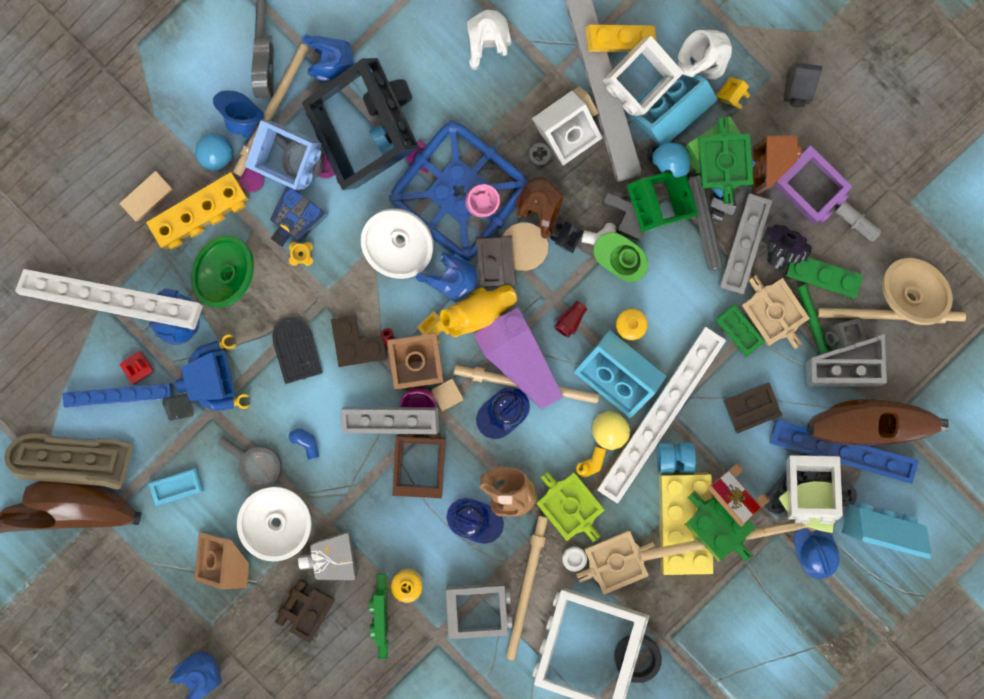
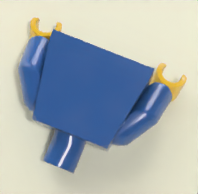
M225 335L221 342L214 341L202 345L194 351L188 359V364L184 365L181 369L183 378L175 381V387L179 393L187 392L190 401L198 400L201 406L213 411L233 409L234 406L246 409L250 406V404L241 405L239 402L241 397H249L248 394L243 393L238 398L233 399V396H236L226 352L225 350L221 351L223 348L226 350L236 348L237 344L232 346L225 345L227 339L233 338L232 335Z

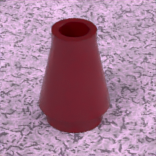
M575 301L570 308L555 320L556 324L553 327L566 338L575 335L587 308L579 301Z

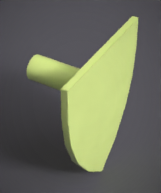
M813 481L797 485L798 508L833 509L832 483ZM787 491L779 497V500L788 511ZM810 519V523H804L807 527L833 533L834 524H821L818 519Z

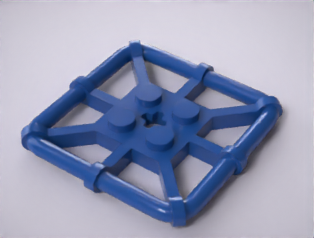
M452 120L440 128L420 154H416L414 157L415 161L392 189L391 195H389V202H392L396 209L406 210L418 216L427 225L435 241L451 254L457 253L466 261H470V258L477 255V244L475 241L470 248L468 247L466 222L472 214L468 212L465 206L466 194L470 189L482 184L492 186L496 191L517 189L496 216L494 214L487 216L491 222L479 237L492 236L498 228L504 226L505 219L516 207L515 203L521 190L529 180H526L521 171L498 154L494 146H488L465 126ZM450 133L453 160L442 173L427 160ZM456 133L484 154L473 169L469 168L459 159ZM490 159L513 177L516 182L489 184L478 173ZM422 166L438 178L428 191L401 194ZM455 185L458 187L463 185L465 187L464 192L466 194L464 197L461 195L458 197L454 196L455 190L453 187ZM429 198L441 209L431 222L428 223L403 201ZM446 212L460 223L462 249L435 228Z

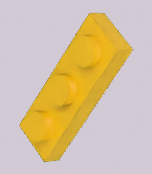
M588 25L585 28L588 52H630L642 39L652 36L657 42L655 26Z

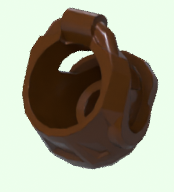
M532 178L525 183L515 203L518 207L516 217L519 219L527 218L533 211L538 212L541 236L547 239L553 235L552 229L555 226L564 194L548 179Z

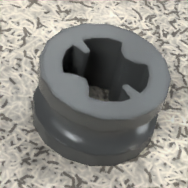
M537 143L531 147L529 160L532 164L544 166L550 160L551 152L547 145ZM538 148L543 149L542 152L547 154V156L543 157L542 161H537V157H533V153H536Z

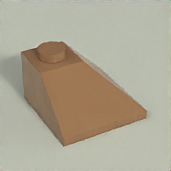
M199 532L194 581L219 589L247 588L249 563L232 540Z

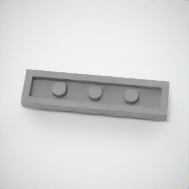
M747 194L719 288L744 294L772 200Z
M343 407L341 409L343 433L437 434L439 432L438 408Z

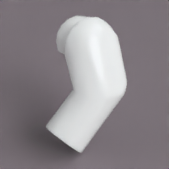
M606 223L604 228L598 233L584 230L581 242L595 245L596 240L601 235L617 233V227L613 223Z

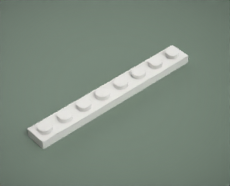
M23 269L15 292L23 296L194 330L203 308L197 302Z
M707 327L703 328L597 488L599 492L617 504L619 503L726 341Z

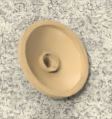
M904 258L892 263L885 271L882 279L884 297L893 311L903 319L918 325H932L941 321L951 310L953 297L950 285L943 274L931 264L920 259Z

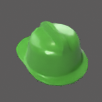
M606 233L596 240L594 256L597 262L626 282H635L645 276L648 270V259L644 249L639 244L630 241L618 233Z

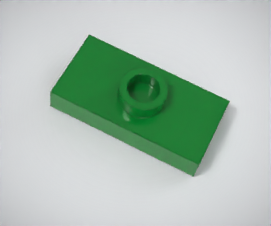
M732 304L714 319L745 357L749 356L765 342L735 304Z

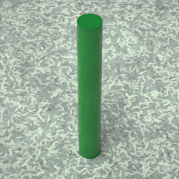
M807 285L797 287L804 310L810 318L808 322L820 355L828 353L829 349Z

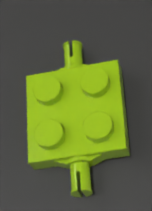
M549 471L545 472L550 482L544 474L540 478L549 489L536 504L566 541L583 531L592 542L596 541L591 532L597 539L601 535L592 524L595 518L605 511L604 508L574 472L556 482Z

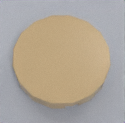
M521 222L512 225L505 231L503 236L513 235L515 270L529 271L536 269L543 263L548 254L549 244L547 239L542 238L540 227L532 223Z

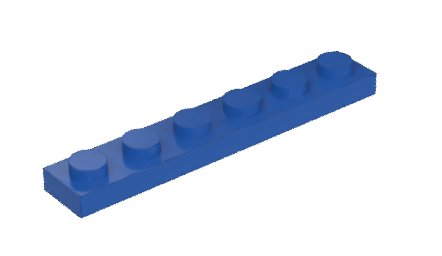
M779 420L775 421L769 442L773 445L812 456H839L840 464L913 484L919 462L916 459L870 446L826 442L808 435L806 428Z

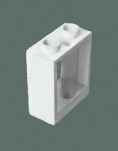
M649 36L642 39L602 81L607 85V91L624 103L623 108L630 115L639 116L644 115L684 72L653 37ZM642 53L664 78L638 103L617 80V77Z
M789 456L786 461L788 519H795V523L801 524L810 523V519H818L821 524L836 523L835 520H839L843 516L840 457ZM797 471L831 472L833 509L798 508Z

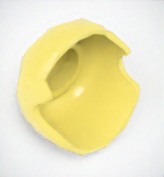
M606 411L598 414L593 420L591 433L595 441L602 448L616 450L622 448L628 442L630 427L621 414Z

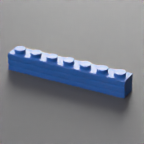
M173 383L62 393L64 408L174 399Z

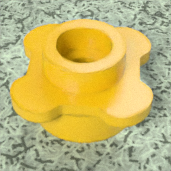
M305 242L304 244L290 243L291 257L289 258V263L293 266L297 264L310 266L313 263L311 258L313 245L310 242Z

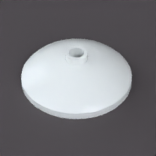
M386 209L376 213L367 221L361 234V247L366 260L375 270L391 278L405 279L417 275V273L422 272L427 267L433 255L434 243L429 228L418 216L406 210ZM398 235L404 236L405 240H401Z
M268 487L253 493L241 506L237 518V531L243 546L254 556L266 561H282L297 554L306 544L312 525L309 509L302 498L293 491L282 487ZM274 518H279L281 520L280 526H275L273 524Z

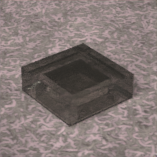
M187 393L162 398V405L170 421L194 416V409Z

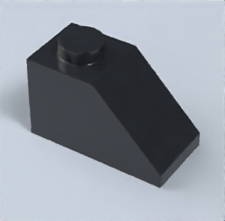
M797 63L787 72L783 101L790 102V106L805 107V104L813 101L822 66Z

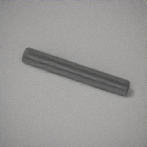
M700 175L688 178V183L699 214L696 216L708 270H719L722 268V261L705 189H701Z

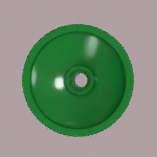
M220 236L208 242L200 250L191 271L192 290L200 302L209 307L224 308L234 304L244 295L254 273V258L248 245L233 236Z

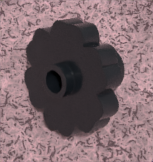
M775 224L773 227H767L763 234L762 241L767 244L766 248L769 250L767 261L775 268L784 269L790 262L800 263L801 260L806 261L811 254L812 247L806 243L807 239L799 232L791 231L786 226Z

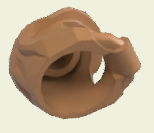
M497 467L481 475L480 489L484 490L491 497V509L497 516H521L527 514L534 507L537 500L536 487L523 471L511 467ZM505 479L504 485L497 489L494 488L497 481Z

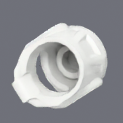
M485 10L467 21L471 48V59L469 61L471 69L476 70L479 68L480 59L485 47H495L497 54L507 55L508 46L511 45V37L507 19L500 12Z
M697 30L691 33L678 54V67L684 72L682 75L694 77L695 74L699 73L700 76L708 80H716L721 77L732 54L730 39L724 32L719 30ZM690 57L695 60L694 65H692Z

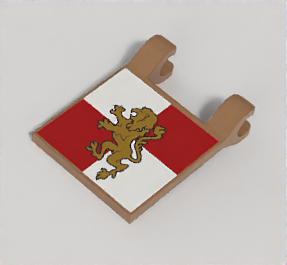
M737 463L707 489L742 527L771 499L765 493L756 500L736 478L744 471L743 467Z

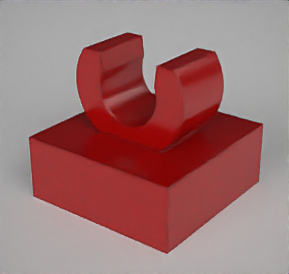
M138 351L119 364L132 385H135L154 372L142 351Z

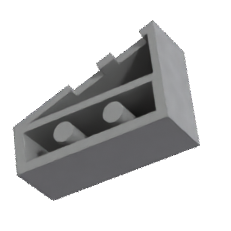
M885 334L809 359L805 362L806 387H880L886 384Z

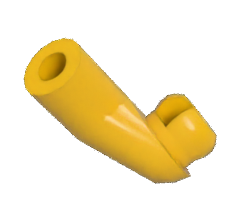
M595 446L592 458L578 463L576 472L582 477H589L599 472L602 468L606 449Z

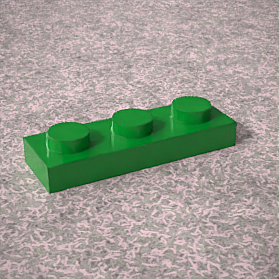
M808 258L806 261L801 260L800 263L790 262L784 277L856 299L863 275Z

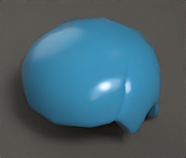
M210 133L204 135L196 144V158L199 164L207 170L218 171L224 169L232 160V146L226 137L221 134Z
M669 142L662 144L653 152V164L658 166L661 173L665 170H671L674 177H680L690 171V155L685 146Z

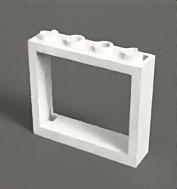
M568 588L562 589L560 593L557 592L553 602L556 610L554 616H550L546 630H549L548 638L543 640L540 647V654H543L541 662L536 664L533 672V677L536 678L534 685L573 699H603L546 679L569 600L634 622L612 698L626 699L650 615Z

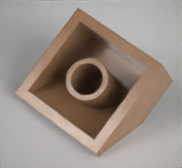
M437 333L387 340L394 389L444 383Z

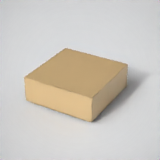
M453 378L431 390L442 411L464 400Z

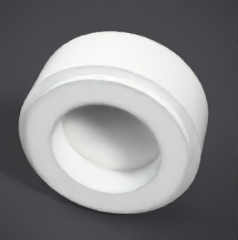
M571 546L564 551L562 561L568 570L577 572L585 567L587 556L582 548Z

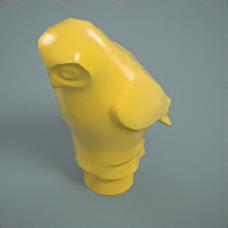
M510 285L500 286L493 291L479 288L464 300L449 306L447 309H443L440 312L441 324L445 329L449 330L453 338L481 330L489 326L495 319L501 317L503 313L516 304L518 300L516 291Z

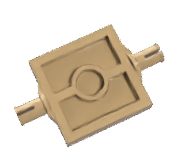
M757 275L750 278L748 281L756 293H754L751 299L740 306L765 340L766 345L770 346L779 339L787 338L793 349L801 346L803 343H801L795 331L810 318L784 279L781 278L772 285L764 287Z
M630 530L624 531L584 548L589 559V569L576 573L580 583L594 577L599 583L603 595L648 577L644 561H639L638 552L656 547L653 541L639 547L634 542Z

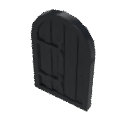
M295 317L279 321L274 327L272 337L285 384L322 374L323 371L313 340V334L308 325L303 320Z

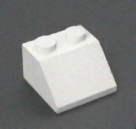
M573 91L532 118L541 136L562 165H565L602 139L586 104Z

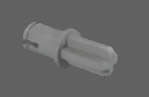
M846 200L835 211L836 214L851 225V229L855 228L871 242L875 241L881 234V230L864 217L866 214H860Z

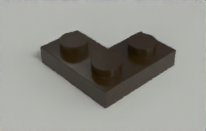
M356 315L331 319L339 367L387 360L386 347L381 336L359 338Z

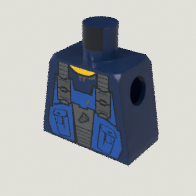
M286 186L270 218L273 223L279 226L270 239L281 247L284 246L290 236L301 242L328 214L301 193Z

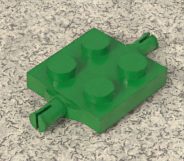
M728 117L718 118L719 133L714 136L699 137L698 147L701 189L717 188L723 190V205L734 204V188L753 185L750 134L737 135L729 133Z
M696 491L687 497L697 509L685 525L718 562L733 551H736L745 562L753 556L743 545L746 537L756 528L750 520L740 527L715 497L704 502Z
M386 573L376 574L377 589L369 600L370 614H374V619H372L370 624V639H375V646H378V659H388V588Z

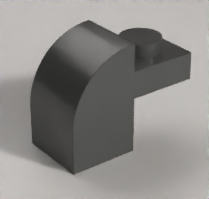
M607 193L602 205L624 214L617 233L639 242L644 232H641L631 199L630 202L625 201L627 197L620 193Z

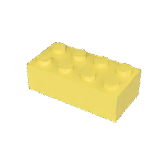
M703 472L660 475L658 473L660 547L698 540L685 525L697 509L687 497L696 491L704 502L712 499V493L707 489L712 484L711 474ZM707 549L661 557L660 571L663 575L713 574V555Z

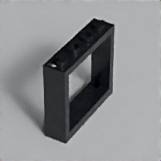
M362 58L302 102L306 115L316 132L317 139L322 143L326 159L330 163L342 191L359 188L419 148L378 58ZM362 76L395 148L357 173H354L322 103Z

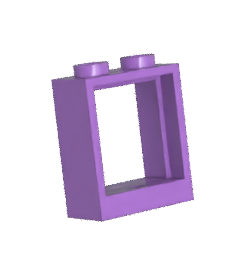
M811 145L801 152V157L797 158V162L774 184L812 224L818 221L823 223L833 213L830 209L836 203L841 205L850 196L847 192L852 188ZM810 159L840 188L818 212L788 184L789 180Z

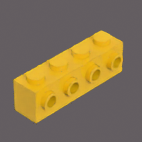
M230 172L146 223L161 248L174 250L183 244L182 240L189 236L194 238L204 232L203 228L207 225L212 224L214 226L225 220L224 215L233 211V213L244 209L246 207L245 203L250 201V199L240 186L236 175Z

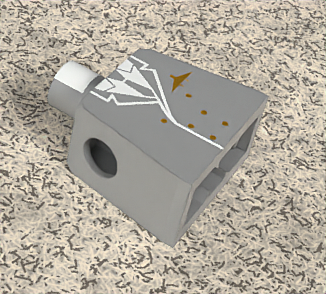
M351 530L315 541L310 545L311 554L298 556L300 570L314 568V575L317 580H355L357 578Z

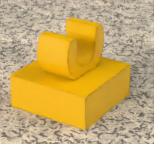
M729 77L716 97L722 103L741 109L742 105L738 101L741 97H750L746 91L749 85L744 80Z
M434 311L417 327L422 335L434 333L438 335L441 331H444L447 335L449 334V330L442 326L440 317Z

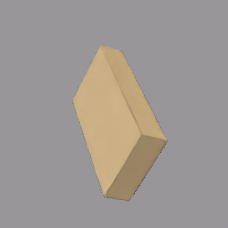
M155 171L119 204L136 222H139L174 189Z

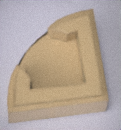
M580 86L574 89L573 92L586 104L591 116L593 117L598 114L589 94Z

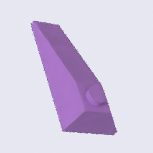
M518 308L495 319L489 326L473 335L484 356L541 409L563 398L536 340Z

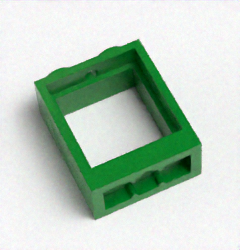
M671 171L642 178L627 185L641 232L682 222L699 215L686 175L674 177ZM663 182L666 184L676 215L666 219L663 218L653 185Z

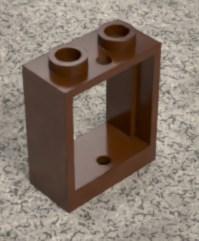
M441 433L426 434V437L416 436V434L396 436L392 496L442 499L446 438H441ZM403 443L439 445L437 486L401 484Z

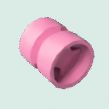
M486 184L477 185L470 189L465 198V206L468 212L479 218L495 213L500 203L499 194L496 189Z

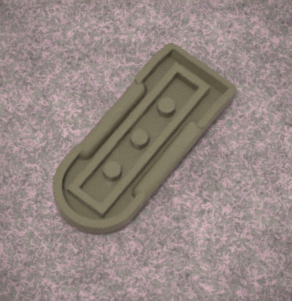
M31 433L15 439L6 449L4 460L9 472L18 479L98 485L120 489L126 477L133 445L116 439L98 438L94 440L53 437L46 434Z

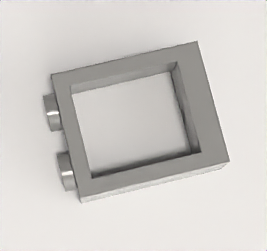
M504 582L446 586L449 639L508 635L507 628H512L511 613H506V604H510L511 599L510 589H505ZM499 593L501 627L459 629L457 595Z

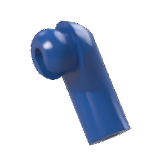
M295 429L290 432V442L305 447L308 459L320 457L313 434L303 429Z

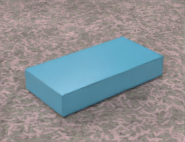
M197 468L148 483L155 506L204 491Z

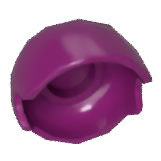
M414 387L407 390L402 396L400 407L437 408V401L430 390L424 387Z

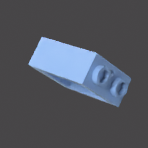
M261 120L245 167L295 190L306 189L313 178L312 170L314 164L320 159L322 143L276 122ZM277 133L307 146L296 178L266 165Z

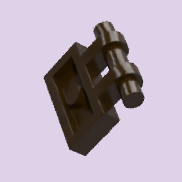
M299 579L297 584L291 587L289 591L290 596L285 605H281L279 608V615L275 622L280 626H284L287 619L292 621L293 625L289 632L311 643L335 598L315 587L310 595L306 594L304 589L308 583ZM298 600L305 603L299 614L293 611Z

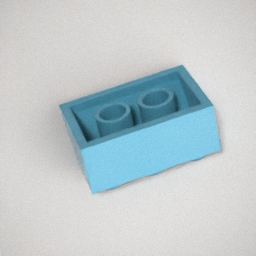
M695 74L694 77L681 75L644 115L635 116L629 113L628 115L652 141L661 146L664 143L671 142L718 99L708 81L699 74ZM662 76L636 101L640 103L664 77Z
M611 330L602 337L574 371L578 377L629 418L657 392L666 378V375Z
M859 502L858 507L849 504L841 533L863 542L930 559L931 550L927 527L917 523L918 518L904 514L903 519L895 517L896 512L882 508L879 513L873 511L874 506Z

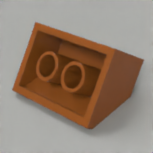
M766 136L753 146V161L756 163L753 166V195H758L772 187L797 162V158L801 157V143H797L798 136Z

